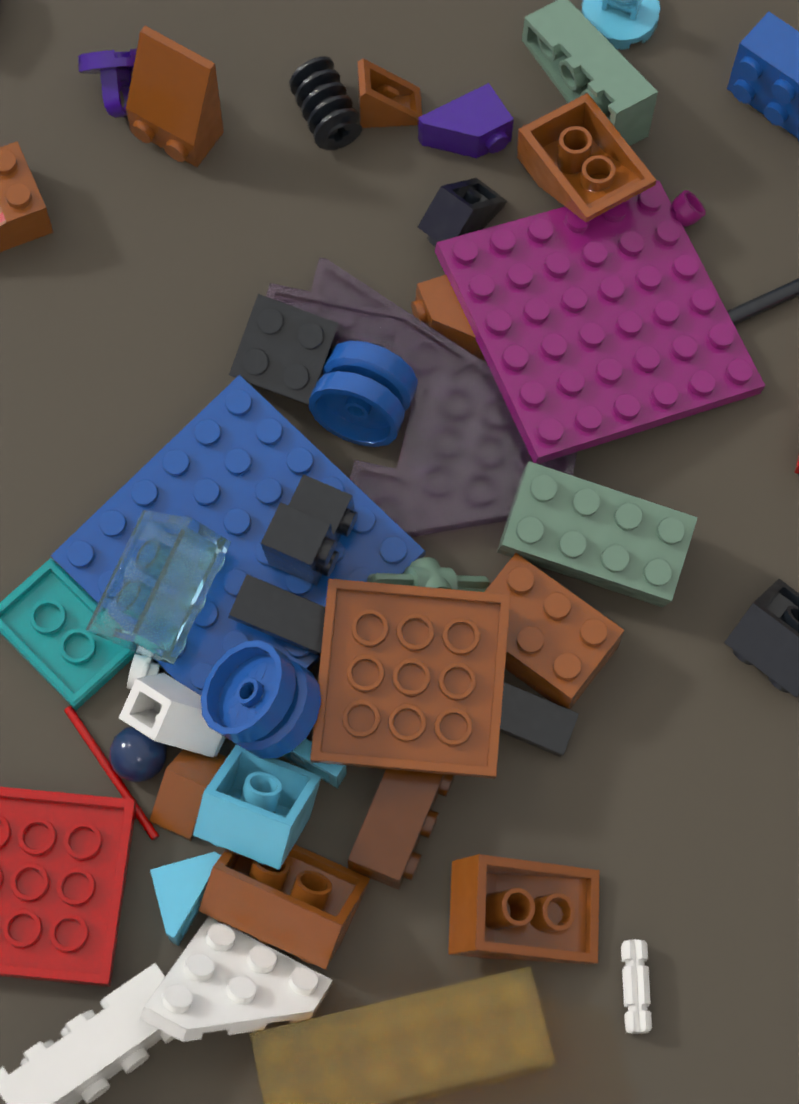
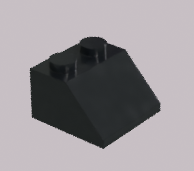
M778 579L752 603L724 643L733 649L734 655L740 661L748 665H754L766 674L773 686L780 691L791 693L797 698L799 696V593L781 579Z

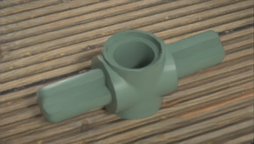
M423 557L413 561L410 566L405 568L403 574L376 573L370 574L367 578V582L477 592H485L490 584L489 579L485 576L456 575L452 568L441 567L439 562L431 557Z

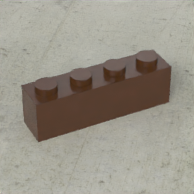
M386 769L349 855L348 868L397 890H400L404 878L412 881L422 857L421 854L415 852L421 836L430 838L439 813L432 809L439 794L447 797L455 775Z

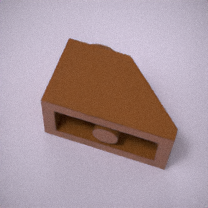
M447 275L417 283L416 299L411 302V308L418 326L424 324L431 339L485 360Z

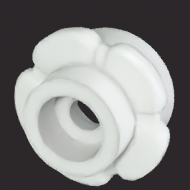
M148 653V656L134 654L128 676L127 689H132L136 678L159 674L160 664L153 662L152 653Z

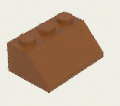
M294 844L280 870L260 864L251 858L226 849L212 868L198 911L213 917L221 924L230 925L252 935L262 943L271 944L297 956L306 963L317 965L326 970L343 941L371 878Z

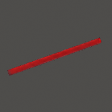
M68 706L65 708L64 712L122 798L134 799L73 707ZM137 803L135 817L153 841L159 837V834Z

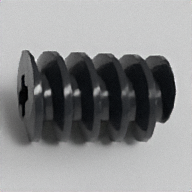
M322 56L313 58L298 67L290 78L289 87L295 96L297 105L301 108L303 118L307 121L309 131L313 134L315 144L324 150H337L355 141L360 136L363 128L361 125L356 124L359 120V114L352 108L353 101L346 95L347 89L345 85L340 83V74L333 70V60L330 57Z

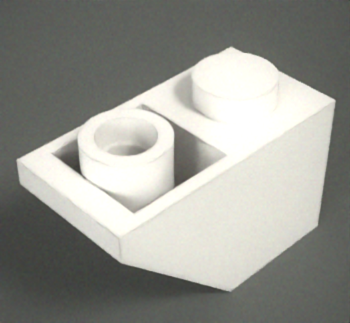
M165 673L136 678L119 716V719L154 741L209 757H216L226 738L208 727L202 716L201 696Z

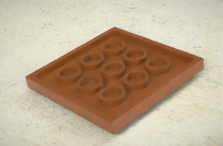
M328 579L318 678L321 705L313 728L311 762L496 779L511 594Z

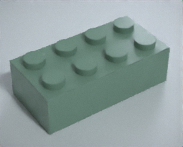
M529 461L523 470L497 553L513 557L517 553L533 565L663 608L673 599L698 517Z

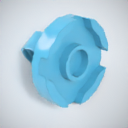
M583 0L581 12L616 49L623 50L630 48L631 43H637L642 39V43L650 39L657 28L660 3L659 0Z

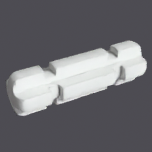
M639 939L626 940L621 945L622 962L626 963V966L622 969L624 1007H628V1012L624 1014L625 1030L631 1034L649 1033L652 1029L651 1011H647V1007L651 1005L649 966H645V962L648 959L647 943Z

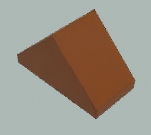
M364 58L358 61V98L360 125L362 128L418 125L419 117L422 116L420 87Z
M183 749L165 770L149 821L158 827L192 841L203 792L227 757L219 753L216 757H209Z

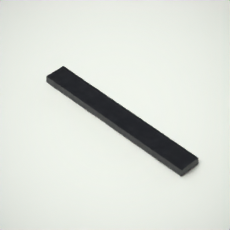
M246 574L228 618L321 657L326 607ZM504 682L500 732L559 757L563 756L579 713Z

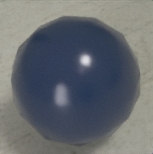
M127 727L114 737L110 746L109 760L113 770L121 778L131 782H143L152 779L162 770L166 761L167 748L164 743L152 740L133 727Z

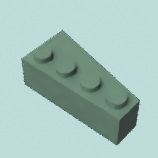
M557 0L524 17L522 41L567 103L588 93L629 146L648 137L658 91L585 18L578 8L569 0Z

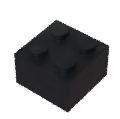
M258 294L229 375L236 378L240 374L250 384L309 405L310 395L316 382L323 376V367L331 350L339 343L344 327L335 321Z

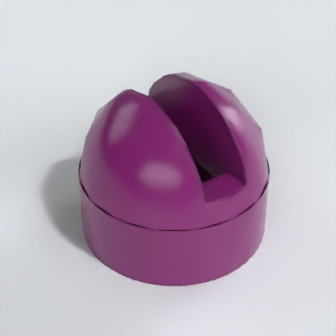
M688 190L682 191L672 201L670 211L674 210L676 212L675 219L681 222L683 227L697 223L706 215L705 208L700 200Z

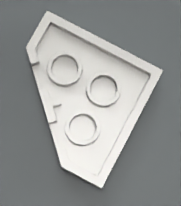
M208 916L145 1004L140 1019L182 1042L201 1039L203 1033L227 1030L228 1035L265 1030L268 1023L289 1020L291 1026L306 1024L311 1021L324 1000L333 980L237 929L221 924L213 917Z

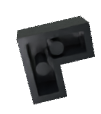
M303 474L289 505L280 502L261 541L268 564L316 586L322 575L329 577L339 556V552L335 551V547L341 535L349 536L358 516V512L353 511V496Z

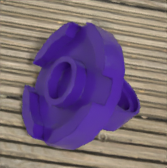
M137 49L115 52V50L97 51L78 56L79 73L100 74L104 107L112 117H128L126 105ZM120 90L124 96V108L121 104Z

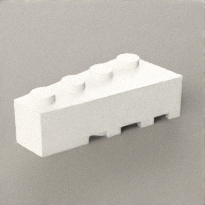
M156 963L104 997L100 1002L104 1010L98 1014H95L93 1010H88L66 1023L60 1033L63 1038L55 1043L53 1040L45 1043L40 1041L25 1051L23 1054L25 1058L21 1061V1066L8 1074L4 1067L0 1068V1095L5 1103L77 1104L84 1099L88 1104L110 1088L108 1080L123 1069L126 1073H130L143 1064L150 1056L147 1050L162 1039L165 1043H169L174 1040L175 1037L140 1019L145 1004L165 978V975Z

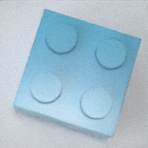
M236 744L203 792L193 836L208 841L217 847H223L251 858L260 864L280 870L310 819L322 776L277 758L261 759Z

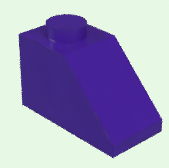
M487 83L420 116L418 140L423 146L479 158L489 152L497 153L512 141L514 119L491 85Z

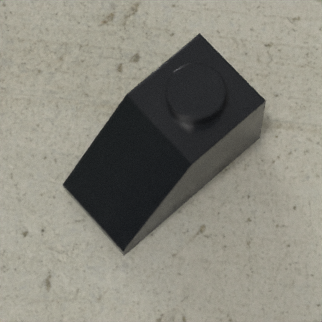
M478 178L442 185L419 223L418 228L428 235V241L436 247L439 241L482 230L504 208L507 200Z

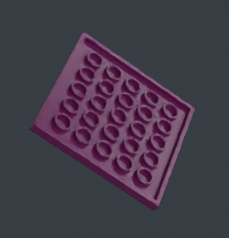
M659 180L656 181L655 186L588 222L583 221L564 206L439 241L436 244L435 254L473 330L475 339L533 463L547 462L761 394L765 387L682 223L675 219L676 212L674 210L670 211L671 202Z

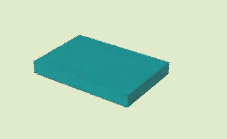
M52 558L46 561L0 602V634L75 710L79 709L133 659L134 654H139L142 651L140 645Z

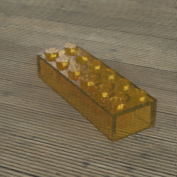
M531 966L249 1033L264 1104H406L549 1069L555 1062Z

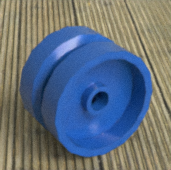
M352 340L338 343L331 350L323 367V376L316 382L310 395L309 410L320 425L345 441L370 447L389 445L398 436L404 422L405 411L410 407L416 394L418 379L413 369L400 356L384 347L369 342Z
M261 640L244 641L229 649L214 664L205 680L201 695L202 716L208 727L261 759L279 758L293 751L307 738L317 720L321 705L320 685L312 672L297 662L290 660L287 655L272 645Z

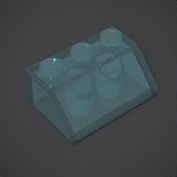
M143 510L86 630L148 658L174 664L178 655L186 646L189 631L197 614L201 612L206 603V595L216 574L224 565L225 554L231 542L193 518Z

